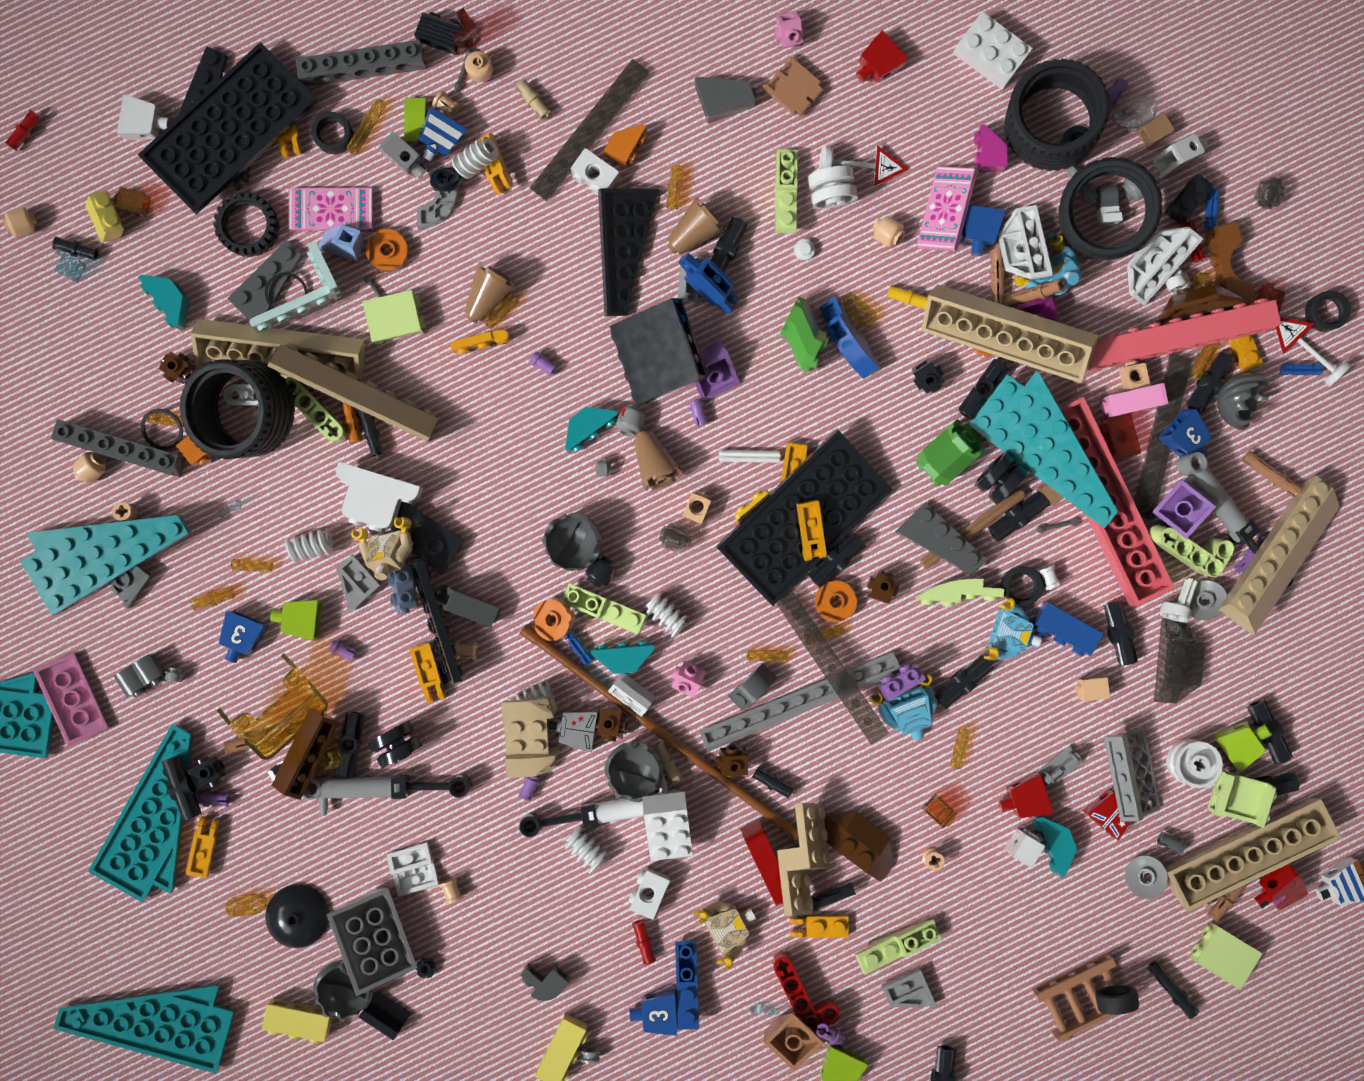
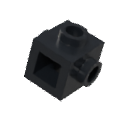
M930 357L912 368V372L916 377L913 381L919 390L923 389L927 394L930 391L934 393L942 387L944 383L942 376L945 374L939 364L936 366L933 364Z
M208 756L196 761L197 766L187 770L196 789L207 784L210 788L220 783V778L226 775L224 772L225 766L217 756L210 759Z

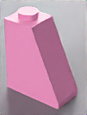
M1161 383L1104 397L1101 402L1102 413L1108 419L1167 405L1169 403L1165 385Z

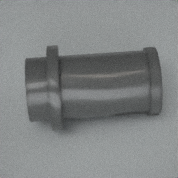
M1161 831L1157 838L1158 845L1170 848L1176 854L1183 853L1186 849L1187 842L1182 837L1176 838Z

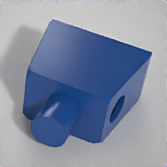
M969 205L962 230V242L972 244L971 255L983 256L984 247H991L995 243L1005 210Z

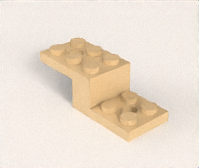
M819 803L795 804L800 847L777 850L785 916L813 914V900L810 895L811 880L808 871L830 868L829 862L831 857L826 842L828 840V833L824 823L825 811L822 804Z

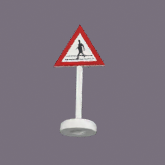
M876 145L875 164L833 159L834 154L830 146H823L819 159V170L832 167L833 164L875 169L873 187L909 170L878 145Z
M1280 317L1281 325L1276 327V332L1282 353L1284 354L1298 342L1332 372L1325 379V384L1328 387L1335 383L1352 366L1348 362H1343L1335 368L1301 338L1314 323Z

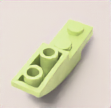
M777 149L775 233L796 234L797 150Z
M960 579L932 586L917 594L915 600H921V604L934 605V601H942V606L955 607V602L961 603V595H964L963 599L976 600L977 595L984 596V600L997 601V597L1004 596V589L983 587L984 579Z
M570 583L562 599L570 607L637 635L641 634L648 615Z
M931 919L871 942V946L855 953L862 973L866 975L902 956L906 958L942 940L935 921Z

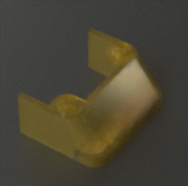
M285 653L281 657L292 668L283 680L284 686L289 691L255 719L250 713H242L232 720L221 708L217 709V712L227 725L263 760L273 758L295 739L310 708L323 713L328 708L327 700Z

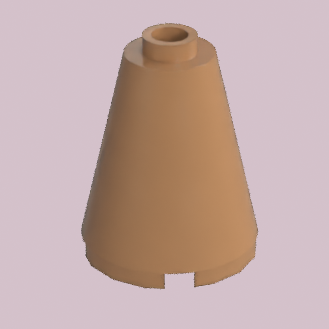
M698 197L694 199L667 238L669 241L667 246L674 254L678 252L681 255L725 229L723 225L720 227L717 225L719 220L704 203L702 205L698 204L700 201Z
M479 262L464 310L467 313L466 317L475 323L478 320L483 322L516 285L515 281L509 283V277L491 266L484 268L483 262Z
M642 431L636 435L637 438L634 440L642 484L646 491H648L649 487H651L652 491L664 488L674 482L672 478L678 476L679 479L682 476L683 472L680 466L653 432Z

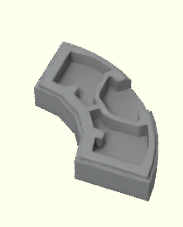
M459 188L458 191H451L450 194L448 192L441 194L437 191L430 203L417 207V228L419 230L428 229L443 222L452 213L457 204Z

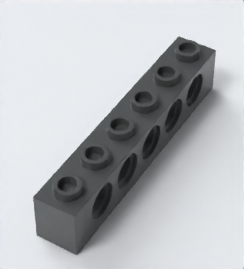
M420 40L295 58L298 79L306 87L427 69L424 48Z
M59 419L56 420L51 439L177 477L181 476L186 460L184 456Z

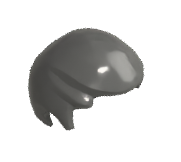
M1254 371L1237 373L1231 376L1220 389L1217 396L1218 411L1222 419L1231 427L1238 430L1247 429L1251 423L1250 414L1252 411H1256L1257 402L1269 399V395H1264L1259 390V386H1269L1266 378L1261 373Z
M570 513L568 515L563 514L559 518L550 521L542 543L545 545V553L550 556V561L554 566L567 571H580L591 566L597 560L601 551L602 536L596 523L591 518L580 513Z
M640 742L623 743L616 747L609 754L605 764V775L609 780L608 786L614 790L617 798L640 803L643 801L642 797L652 796L663 780V763L656 750Z
M343 960L333 961L325 965L319 971L313 983V993L317 996L315 1002L321 1006L324 1017L332 1015L337 1016L341 1021L347 1020L350 1016L358 1015L361 1010H365L372 999L373 989L356 996Z

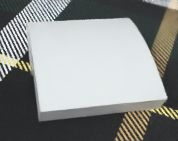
M428 843L387 854L390 873L394 877L398 897L439 886L438 873Z

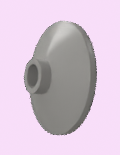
M1199 581L1189 607L1192 611L1190 616L1203 621L1212 620L1220 616L1223 612L1219 610V607L1227 597L1224 588L1213 581ZM1204 601H1210L1209 605H1203Z
M1136 857L1126 868L1125 879L1127 886L1140 898H1156L1165 891L1168 885L1167 870L1154 857ZM1147 873L1152 875L1151 881L1146 879Z

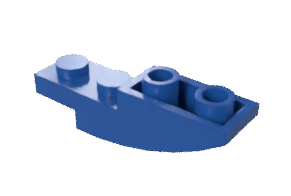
M834 296L821 305L819 310L826 321L824 327L853 369L865 379L881 368L862 332H857L839 297Z
M676 941L678 1030L699 1029L696 941Z

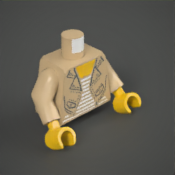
M395 518L394 525L401 530L369 538L368 542H366L368 538L367 530L359 527L360 535L357 531L352 530V537L360 541L359 548L364 562L375 573L376 579L386 580L388 573L401 570L407 557L411 554L413 542L411 541L410 532H408V529L411 527V520L409 518Z
M713 902L702 910L693 911V915L700 914V919L696 923L706 924L722 956H726L717 960V964L725 961L726 967L723 968V971L732 968L733 961L744 949L750 935L746 924L755 920L756 916L751 907L740 913L735 904Z

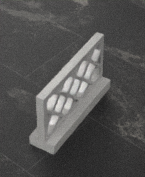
M1139 726L1117 735L1104 737L1120 820L1141 821L1144 819L1143 816L1161 809L1145 727ZM1137 734H1138V737H1139V742H1138V743L1136 742ZM1133 747L1136 749L1135 755L1132 754ZM1141 755L1143 757V763L1140 762ZM1138 768L1140 769L1139 777L1136 775ZM1145 777H1147V784L1144 783ZM1142 789L1144 790L1143 798L1140 796ZM1150 797H1151L1152 806H1150V805L1148 804V801H1149V798H1150Z

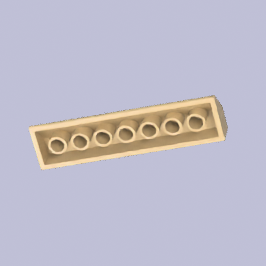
M939 284L928 295L921 328L923 332L1081 384L1094 355L1099 338L1097 334Z
M198 319L190 333L196 367L199 368L209 361L220 359L256 360L268 364L280 344L286 346L289 343L299 348L298 353L306 356L308 352L318 357V362L324 365L329 362L339 367V372L346 374L348 371L358 376V381L362 382L366 357L364 339L270 328L264 332H255L251 325ZM282 373L280 374L284 378L288 377Z
M289 343L286 346L280 344L267 365L271 369L427 442L438 421V418L435 417L436 413L426 408L424 411L416 408L417 404L407 399L402 402L396 399L398 395L388 390L383 393L377 390V385L366 381L364 384L357 380L358 376L348 371L346 374L338 371L339 367L329 362L324 365L318 362V357L308 352L306 356L298 353L299 348Z
M1318 476L1303 482L1300 493L1288 504L1219 607L1221 612L1252 635L1257 633L1340 507L1334 488Z
M1309 798L1270 817L1269 821L1265 823L1264 828L1255 824L1165 867L1168 874V886L1184 909L1189 912L1342 838L1322 800Z

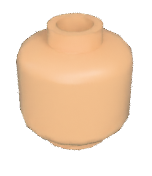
M474 51L467 56L465 69L468 76L475 82L487 81L493 74V65L490 57L482 51Z
M25 207L9 210L5 213V218H2L8 234H13L17 238L34 233V225L38 224L34 213H28Z
M886 216L882 220L878 219L873 226L874 239L889 248L894 245L898 246L905 235V231H903L904 226L890 216Z
M86 452L74 462V475L82 482L93 483L105 473L106 461L99 453Z

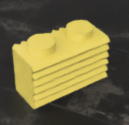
M101 191L89 194L85 207L89 212L88 215H90L92 223H94L93 226L96 227V234L99 235L100 241L107 242L120 239L124 227L109 192Z

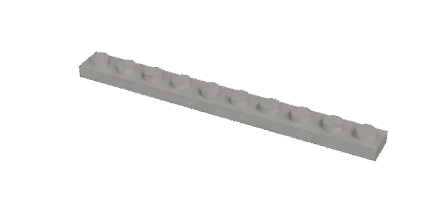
M891 652L699 732L706 750L709 752L878 683L884 676L890 673L895 675L900 672V665L894 653Z

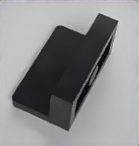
M376 991L368 1007L361 1012L358 1018L394 1041L411 1015V1012L381 992Z

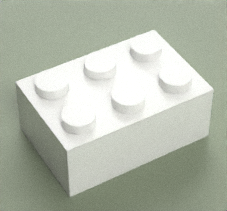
M982 11L959 41L953 54L1003 90L1033 48Z
M685 792L642 797L651 861L693 856Z

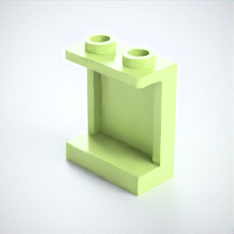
M412 290L362 301L371 341L375 345L384 344L386 340L411 334H424L423 328H426L424 316H420L419 308L422 307L420 297L415 295Z
M1222 770L1220 777L1215 782L1207 810L1220 817L1224 815L1264 828L1265 823L1270 819L1271 804L1276 799V787L1268 782Z
M1211 922L1209 926L1204 928L1199 943L1192 948L1190 958L1241 990L1262 953Z

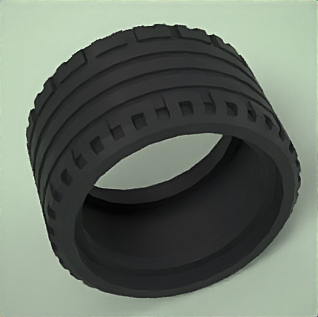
M1061 58V60L1052 59V61L1047 60L1044 63H1039L1022 75V78L1018 80L1011 94L1004 122L1006 139L1009 140L1008 144L1020 160L1024 161L1025 164L1031 165L1033 168H1039V170L1060 171V169L1065 170L1075 166L1077 162H1082L1090 155L1107 125L1110 113L1109 92L1106 90V85L1103 83L1102 78L1097 76V72L1079 61L1075 62L1072 59L1066 60ZM1059 88L1070 91L1077 95L1086 106L1090 118L1089 129L1080 138L1064 144L1044 142L1035 137L1026 126L1022 114L1024 103L1032 95L1042 90Z
M1122 157L1102 158V160H1095L1078 170L1071 177L1062 193L1059 205L1061 231L1067 242L1076 251L1089 258L1115 260L1128 256L1145 245L1157 230L1163 210L1161 190L1158 188V183L1154 176L1145 167L1133 162V160ZM1105 175H1118L1133 182L1141 191L1145 202V218L1138 232L1131 239L1116 245H1100L1084 237L1078 230L1073 216V203L1080 189L1089 181Z
M220 359L201 365L199 369H196L190 375L189 380L186 381L180 398V416L189 439L202 452L219 459L257 457L273 452L275 448L280 447L281 443L289 436L295 418L293 394L285 378L280 375L281 373L268 367V364L256 360ZM236 375L246 380L252 387L259 403L257 425L253 433L243 442L235 440L225 431L218 415V400L222 388Z

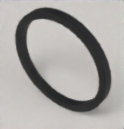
M282 272L269 279L265 287V298L272 309L275 307L269 300L268 288L277 277L286 275L296 278L303 285L305 294H308L306 284L299 276L293 273Z
M153 409L142 418L141 433L151 446L167 450L175 447L181 441L183 426L179 418L171 411ZM156 412L165 413L176 421L179 428V436L174 444L161 446L150 440L145 431V421L150 414Z

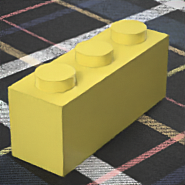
M272 998L266 1006L262 1030H266L272 1035H279L281 1033L288 1035L292 1039L305 1038L309 1039L312 1043L325 1042L329 1037L333 1016L324 1017L322 1008Z
M566 1013L564 1014L536 1071V1078L542 1081H566L570 1072L567 1068L570 1062L575 1063L579 1054L577 1048L580 1043H585L589 1034L586 1031V1023Z

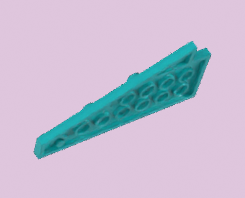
M1036 371L1025 386L1007 374L970 422L969 426L1003 452L1007 451L1014 457L1016 462L1023 465L1037 478L1105 528L1119 510L1041 373Z
M182 515L30 532L27 536L36 552L21 560L20 563L53 616L192 532Z
M34 673L0 682V753L49 758L54 716L44 694L37 693L38 681Z
M175 723L170 726L88 870L89 873L142 903L146 901L154 885L169 894L175 890L183 821L176 801L172 800L168 794L167 784L169 782L162 761L181 755L186 770H189L193 733Z
M214 984L62 1006L58 1010L53 1029L216 1074L220 1069L236 1009L216 1004L221 985Z

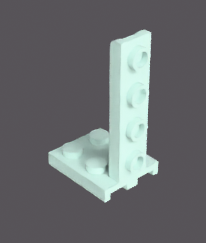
M316 241L307 244L310 249L307 254L314 269H320L316 273L323 287L251 318L250 324L255 332L267 331L271 328V325L277 322L285 323L295 314H305L311 310V307L316 305L323 306L329 303L332 298L337 300L342 297Z

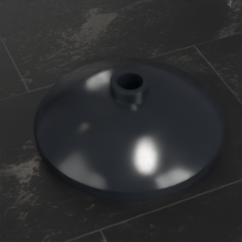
M303 884L289 885L279 890L270 899L265 914L266 925L271 936L280 944L290 948L307 947L315 943L324 934L329 922L326 915L329 913L326 900L316 889ZM291 916H294L296 918V923H293L290 920Z

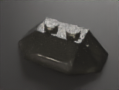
M1161 618L1154 693L1155 702L1176 704L1202 686L1205 643L1185 622Z

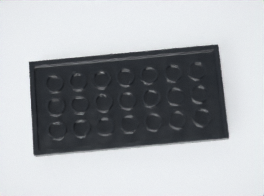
M260 42L148 144L138 156L197 215L313 108L319 100Z
M836 429L770 493L768 498L747 515L715 547L774 606L822 559L814 557L809 561L804 560L796 503L819 500L827 554L892 489L846 437ZM817 544L811 545V549L817 548Z

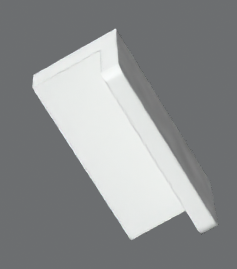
M621 673L608 690L609 693L641 717L655 699L653 694L625 673Z

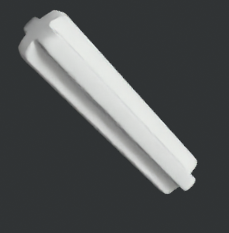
M719 451V461L778 463L781 459L779 451Z

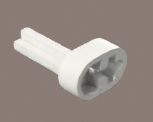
M1180 266L1170 276L1171 278L1165 282L1169 292H1177V290L1187 288L1192 284L1188 274H1183Z
M1191 578L1185 579L1177 604L1163 602L1159 614L1166 619L1188 622L1192 612L1189 607L1198 582L1193 581Z

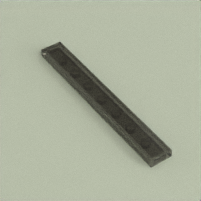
M634 59L629 62L530 186V190L546 202L550 199L569 175L572 165L585 148L589 150L648 76L649 71Z
M1176 354L1169 355L1163 380L1169 404L1156 409L1134 500L1141 518L1154 520L1155 514L1152 511L1157 507L1170 453V448L1159 440L1158 437L1180 412L1192 358Z
M791 593L776 603L870 745L889 734L795 593Z

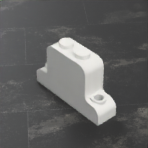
M338 462L336 468V475L340 479L339 482L349 485L342 506L343 515L350 518L349 523L361 526L362 522L370 524L369 529L381 532L382 528L389 529L394 526V520L397 518L402 501L412 504V502L420 499L423 488L342 462Z

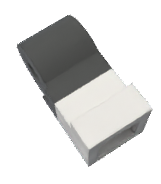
M1117 186L1098 187L1096 191L1098 196L1096 198L1098 227L1117 226L1123 221L1122 212L1119 210Z

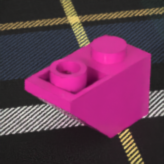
M980 125L977 132L974 133V144L977 145L975 165H978V172L1004 171L1007 167V144L986 125Z

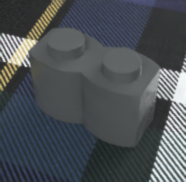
M150 653L115 674L114 678L126 697L134 696V698H137L146 693L145 688L148 686L155 687L162 683L166 673H164L165 669L156 654Z

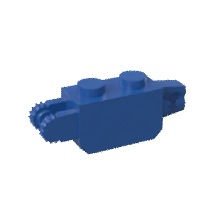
M690 253L683 255L678 263L686 271L684 280L712 307L716 305L722 312L731 314L734 309L731 304L736 305L739 301V297L732 291L734 287L733 282L710 259L704 258L699 260Z

